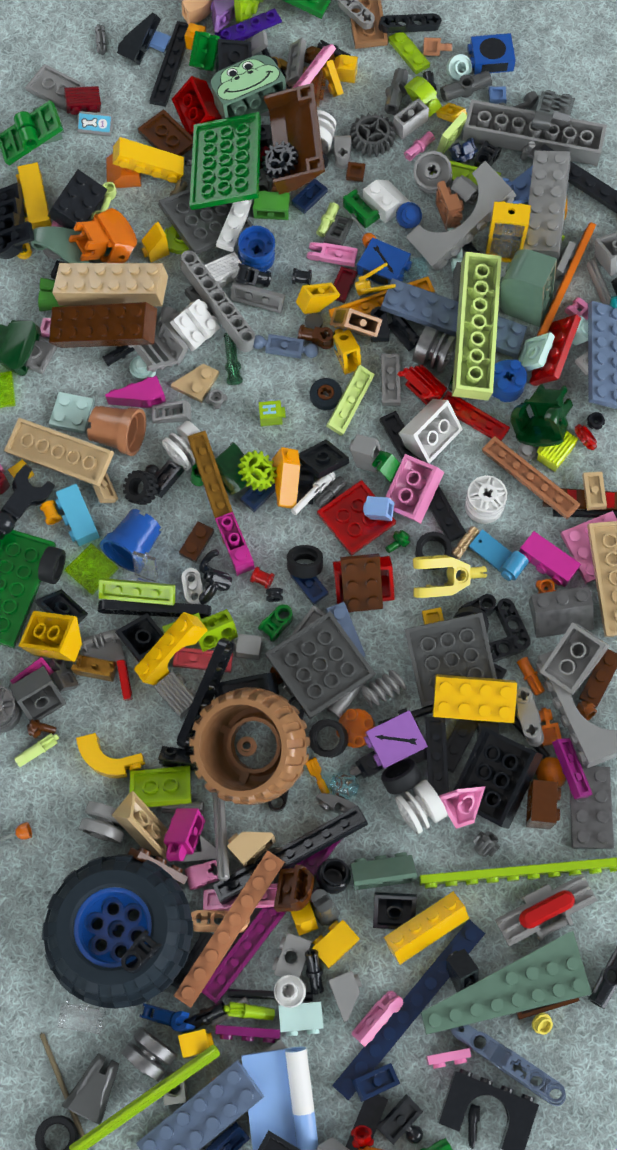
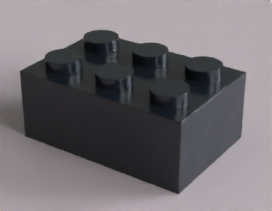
M77 169L53 204L48 217L64 228L74 230L76 222H86L89 220L108 189Z

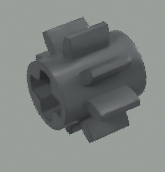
M481 831L473 840L476 844L474 849L483 857L487 855L492 857L500 847L497 844L499 840L494 833L486 831L484 834Z

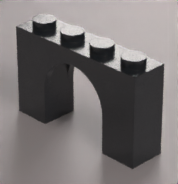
M460 1068L459 1072L454 1071L437 1123L460 1132L469 1104L479 1096L490 1095L497 1098L503 1104L507 1114V1124L499 1148L502 1150H525L539 1107L538 1104L534 1103L535 1098L523 1093L521 1097L513 1094V1089L501 1085L500 1089L492 1086L493 1081L483 1077L480 1078V1081L472 1078L473 1073Z

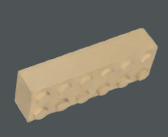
M59 263L52 293L59 306L147 302L152 306H162L168 275L163 263Z

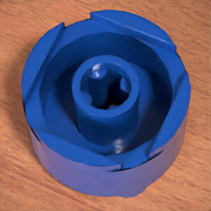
M502 360L495 364L492 393L494 398L496 397L502 402H512L522 395L527 382V372L519 360Z

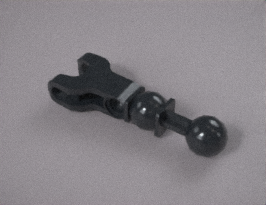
M27 464L16 474L12 482L14 493L0 511L1 540L4 539L5 535L13 531L15 523L29 506H37L44 503L55 487L50 481H47L42 487L32 486L28 480L32 468Z

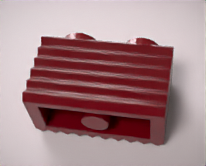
M99 86L64 87L67 114L78 115L79 111L100 112Z

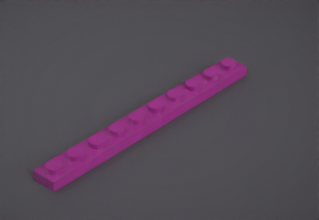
M341 840L299 862L297 865L306 867L315 876L318 867L323 861L328 859ZM274 907L263 908L217 967L202 993L217 1004L287 912H277Z

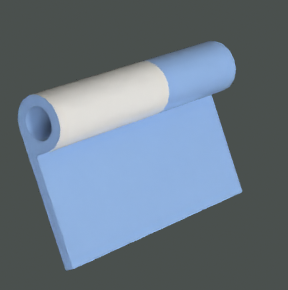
M299 1046L241 1055L243 1067L264 1095V1098L248 1110L253 1150H258L268 1130L300 1150H316L319 1142L307 1048Z

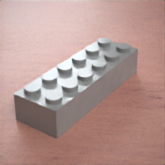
M534 151L528 205H531L530 219L523 249L555 257L557 260H560L571 162L569 151Z

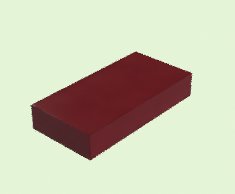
M341 266L333 283L340 293L336 301L346 302L358 275L357 271Z

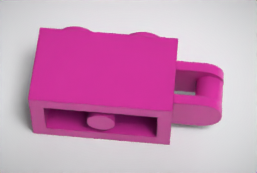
M198 808L176 809L163 841L168 848L166 852L168 861H183L186 854L194 853L206 822Z

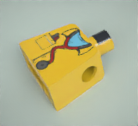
M336 329L333 332L335 354L344 374L354 372L357 366L361 365L360 347L350 330Z

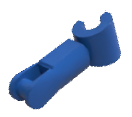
M143 1003L145 1007L142 1015L140 1014L139 1016L141 1018L170 1026L173 1030L184 1034L193 1032L196 1028L194 1025L183 1023L185 1019L189 1018L190 1013L184 1011L174 1012ZM152 1009H155V1010H154V1013H153V1016H152V1018H151L150 1016H151V1013H152Z

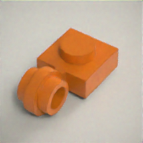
M541 708L539 710L541 722L545 723V725H542L544 734L542 746L544 747L553 745V741L562 739L558 722L550 724V721L553 720L551 709Z

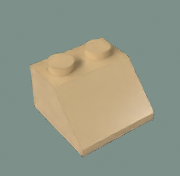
M241 832L239 835L235 833L228 840L227 848L245 868L254 863L276 840L271 832Z

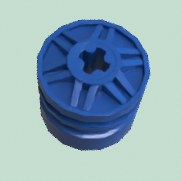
M251 226L243 230L238 238V258L240 262L253 266L262 272L270 269L275 259V238L273 233L262 226Z

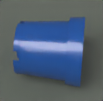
M131 509L113 532L108 533L100 542L101 550L110 560L131 572L142 571L143 563L147 562V555L161 534L159 523L147 513L144 516L139 514L140 510Z

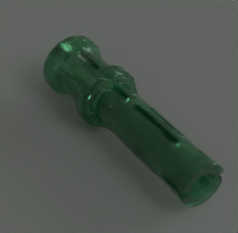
M226 332L223 335L227 358L225 370L227 371L228 378L226 381L227 384L232 386L239 385L243 382V378L240 375L241 364L238 362L236 344Z

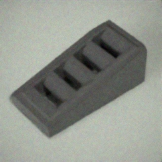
M336 215L335 221L331 224L325 235L324 243L343 246L353 219Z

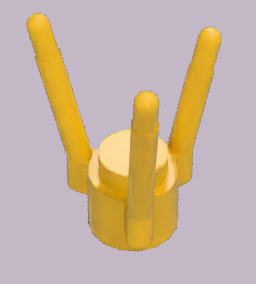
M384 263L366 275L359 277V281L355 282L358 296L386 291L396 287L395 284L372 287L370 280L366 281L368 277L382 270L388 263Z

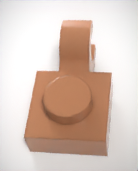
M424 37L423 55L440 56V51H452V43H441V38Z

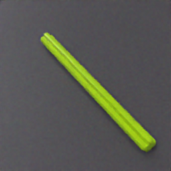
M211 1045L72 1143L69 1149L87 1150L218 1058L220 1051L217 1046Z

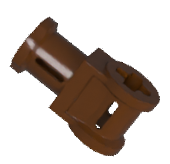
M303 324L300 326L298 339L311 341L313 344L326 350L333 347V331L330 328L315 326L312 329L305 327Z

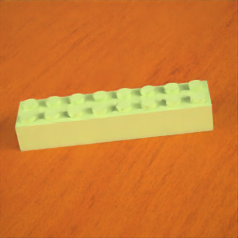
M465 252L461 261L452 396L488 401L493 393L502 256Z

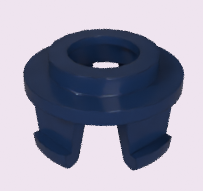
M468 138L467 142L462 144V147L458 142L453 144L451 148H448L452 157L451 161L462 163L475 157L478 148H476L473 142L474 139Z

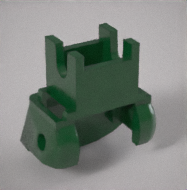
M12 320L8 326L0 324V364L19 376H25L28 367L24 366V364L30 357L35 341H39L41 337L40 327L32 320Z
M540 384L530 399H526L524 403L517 405L513 409L510 422L517 441L525 445L539 447L555 446L564 441L568 426L566 415L573 406L570 398H567L563 403V398L568 391L566 386H562L560 390L545 389L544 385ZM528 405H530L534 414L531 418L526 410Z

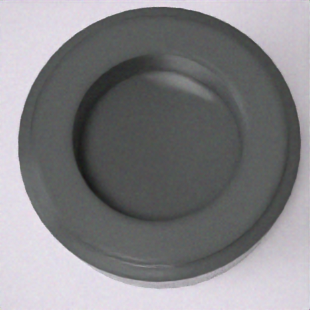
M311 313L306 316L305 327L314 329L316 326L322 328L323 319L319 314Z

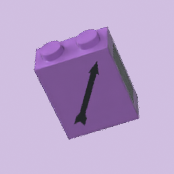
M410 710L366 731V737H364L368 748L372 747L375 752L373 758L377 766H382L383 769L428 747Z

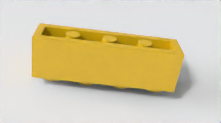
M119 137L113 146V164L121 168L134 170L138 173L147 174L171 183H177L184 175V157L122 137Z
M38 162L17 166L19 174H16V178L22 187L24 213H27L25 222L32 223L33 230L38 227L51 226L52 222L51 218L48 217L49 208Z
M453 891L386 935L384 939L389 950L401 965L468 920L469 916L464 904Z

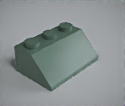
M407 852L396 853L395 857L387 858L386 855L375 856V860L366 861V858H359L350 864L354 891L412 883L417 879L412 855H407Z

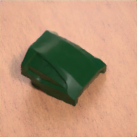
M234 442L215 458L225 490L229 495L241 491L247 483L246 480H241L243 475L238 474L241 470L238 464L241 463L240 459L244 454Z

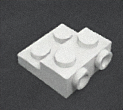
M200 299L190 303L170 322L191 351L196 350L206 339L210 338L220 329L218 319L209 313L207 304L204 301H200Z

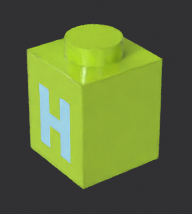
M281 400L259 402L261 426L283 425L282 418H286L285 407H281Z

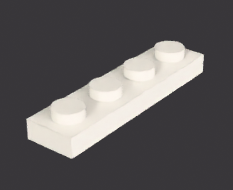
M254 199L233 203L217 240L216 247L230 252L234 251Z

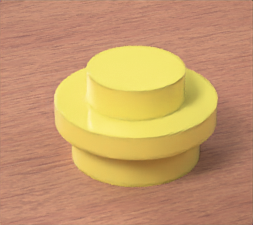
M547 1013L536 1015L532 1021V1029L538 1034H547L553 1027L552 1019Z

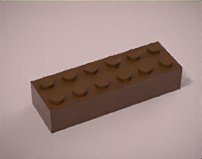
M147 302L52 307L49 343L60 348L153 345L155 341L157 308Z

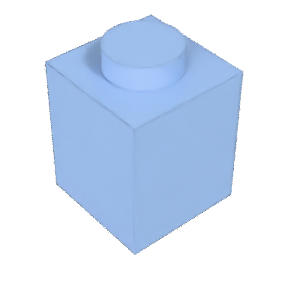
M367 496V500L363 505L364 515L372 520L392 521L395 502L388 497Z

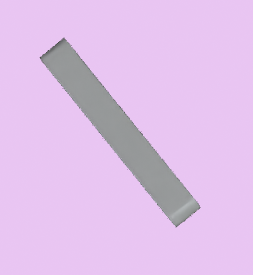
M193 251L183 252L181 255V271L207 304L238 349L243 352L251 351L254 347V331L197 254Z

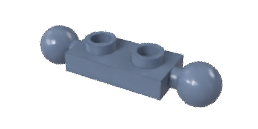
M269 334L268 340H265L263 336L255 335L254 348L262 349L266 347L265 352L268 354L301 359L302 353H305L309 358H314L319 352L317 345L313 343L304 346V339Z

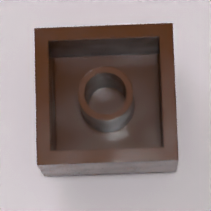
M533 779L530 783L527 793L526 827L550 830L560 820V809L557 808V802L561 799V788H558V782Z

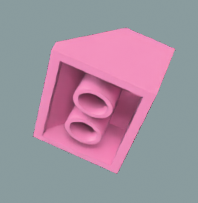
M405 454L386 494V497L395 502L393 512L421 524L444 472L434 465Z

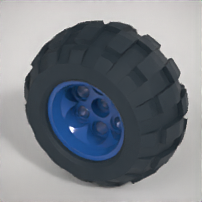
M118 854L117 856H102L88 861L86 865L78 870H74L63 880L64 883L56 894L53 893L47 906L48 911L42 928V940H44L45 957L50 970L53 971L60 984L70 994L91 1005L118 1009L134 1007L148 1002V1000L166 990L174 982L173 980L184 967L189 956L193 937V921L190 905L183 890L168 872L150 860L143 863L133 858V855ZM118 904L119 912L111 915L109 912L110 907ZM133 910H138L140 914L136 921H130L129 915ZM97 919H102V928L95 930L94 922ZM118 926H123L125 929L121 933V937L115 936ZM147 930L149 932L148 935L155 942L161 943L163 946L138 973H128L122 967V958L118 957L117 951L122 946H126L128 950L134 943V934L138 931L144 932ZM101 940H106L107 948L104 951H98V943ZM130 957L126 963L127 967L134 968L138 964V958Z

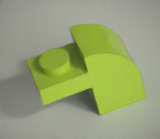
M416 76L404 86L412 101L420 99L429 107L428 117H431L442 107L436 97V90L426 79Z

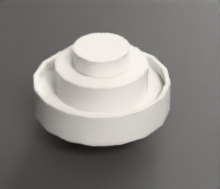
M282 976L274 986L275 999L284 1007H296L303 1002L306 996L305 984L297 976Z

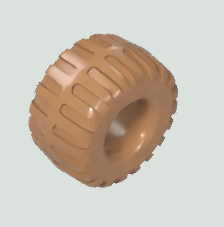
M255 687L238 688L216 697L211 701L210 705L205 706L199 713L201 718L194 722L192 730H195V735L189 739V746H193V754L190 755L191 764L196 763L198 770L195 771V774L199 780H205L206 784L204 787L211 793H217V797L224 801L246 805L263 804L272 801L288 791L304 772L303 767L309 759L307 747L310 746V738L306 737L305 733L307 725L298 716L300 713L298 709L290 705L286 698L274 692ZM250 721L264 723L271 728L276 737L277 748L274 758L268 765L259 769L246 766L240 761L235 751L236 734L241 726Z

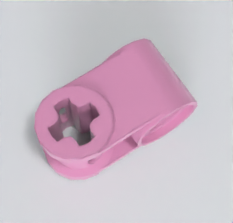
M216 860L184 869L185 875L188 877L187 882L190 890L199 889L219 881L217 875L211 873L214 869L213 867H217Z

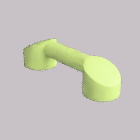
M105 182L102 185L108 190L104 195L105 198L101 209L92 213V220L95 214L108 210L111 200L116 197L117 191L113 182Z

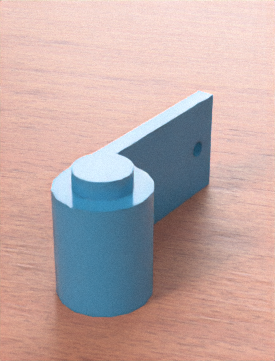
M483 529L468 546L497 569L501 576L508 581L516 580L529 563L525 555L518 551L511 552Z

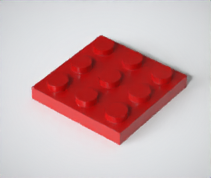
M363 480L317 511V515L351 556L396 525V520L393 517L392 521L372 520L364 515L363 505L367 500V496H376Z

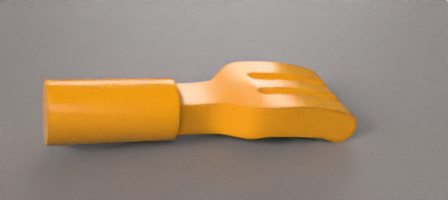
M316 757L309 759L306 766L310 775L316 778L321 793L330 794L324 779L320 775L321 767Z

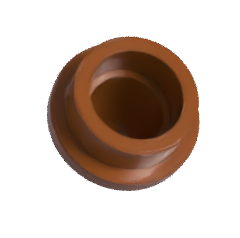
M586 700L579 702L576 707L586 720H590L597 713L595 705Z

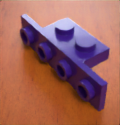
M274 8L220 30L218 33L215 32V35L219 36L220 39L245 41L262 30L282 23V19Z

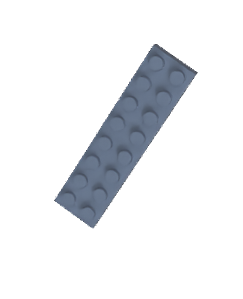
M392 278L390 285L395 284L396 287L387 290L380 310L456 337L458 301ZM498 316L496 351L517 358L527 326Z

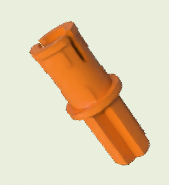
M524 657L518 660L516 663L524 675L523 679L528 682L533 694H542L545 689L537 676L538 672L534 671L529 658Z

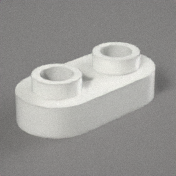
M188 568L181 576L185 599L188 604H200L199 595L203 592L201 576L198 570ZM190 577L195 578L193 582L188 581ZM198 595V598L193 600L192 596Z

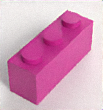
M535 531L532 532L519 550L520 553L527 557L529 563L536 567L538 572L547 574L559 586L566 587L581 566L578 561Z

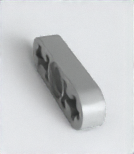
M338 0V7L363 29L373 28L375 16L358 0H348V2L347 0ZM357 8L360 12L354 13L352 10Z

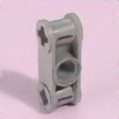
M523 687L518 689L516 694L517 713L527 743L532 747H538L544 742L541 719L531 690Z

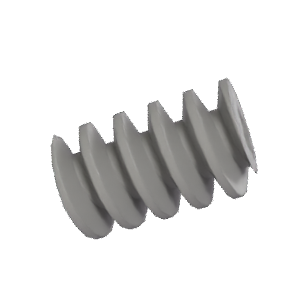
M390 670L389 676L383 674L382 680L376 678L375 683L369 682V688L365 685L362 686V693L370 708L373 709V702L380 706V698L386 702V695L393 698L392 691L400 694L399 687H402L404 690H407L400 675Z

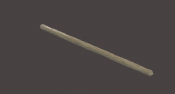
M41 1032L40 1038L66 1100L69 1093L46 1036ZM70 1111L81 1138L85 1134L76 1113Z

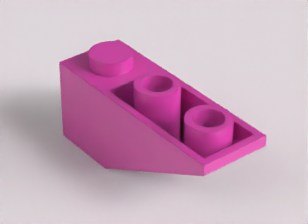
M157 376L147 377L143 381L130 383L124 388L114 389L105 394L108 405L151 408L152 405L166 402Z
M233 512L215 518L237 576L255 569L254 561Z

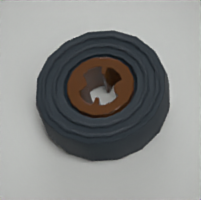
M321 378L315 381L310 389L312 404L321 410L335 408L342 396V389L339 383L330 378ZM324 391H326L327 394H329L328 397H325V395H323Z

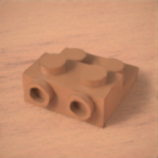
M445 181L438 182L435 203L447 231V228H457L461 225L460 221L463 217L462 210H464V204L462 199L459 200L457 193L451 194L450 187L446 186Z

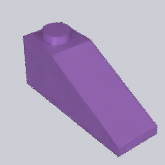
M234 0L212 1L210 7L212 11L211 18L214 32L218 33L235 18Z

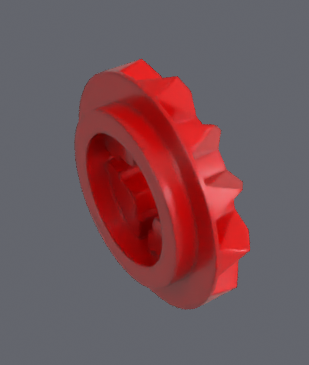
M578 424L575 426V433L583 445L590 450L596 449L597 441L591 431L584 425Z

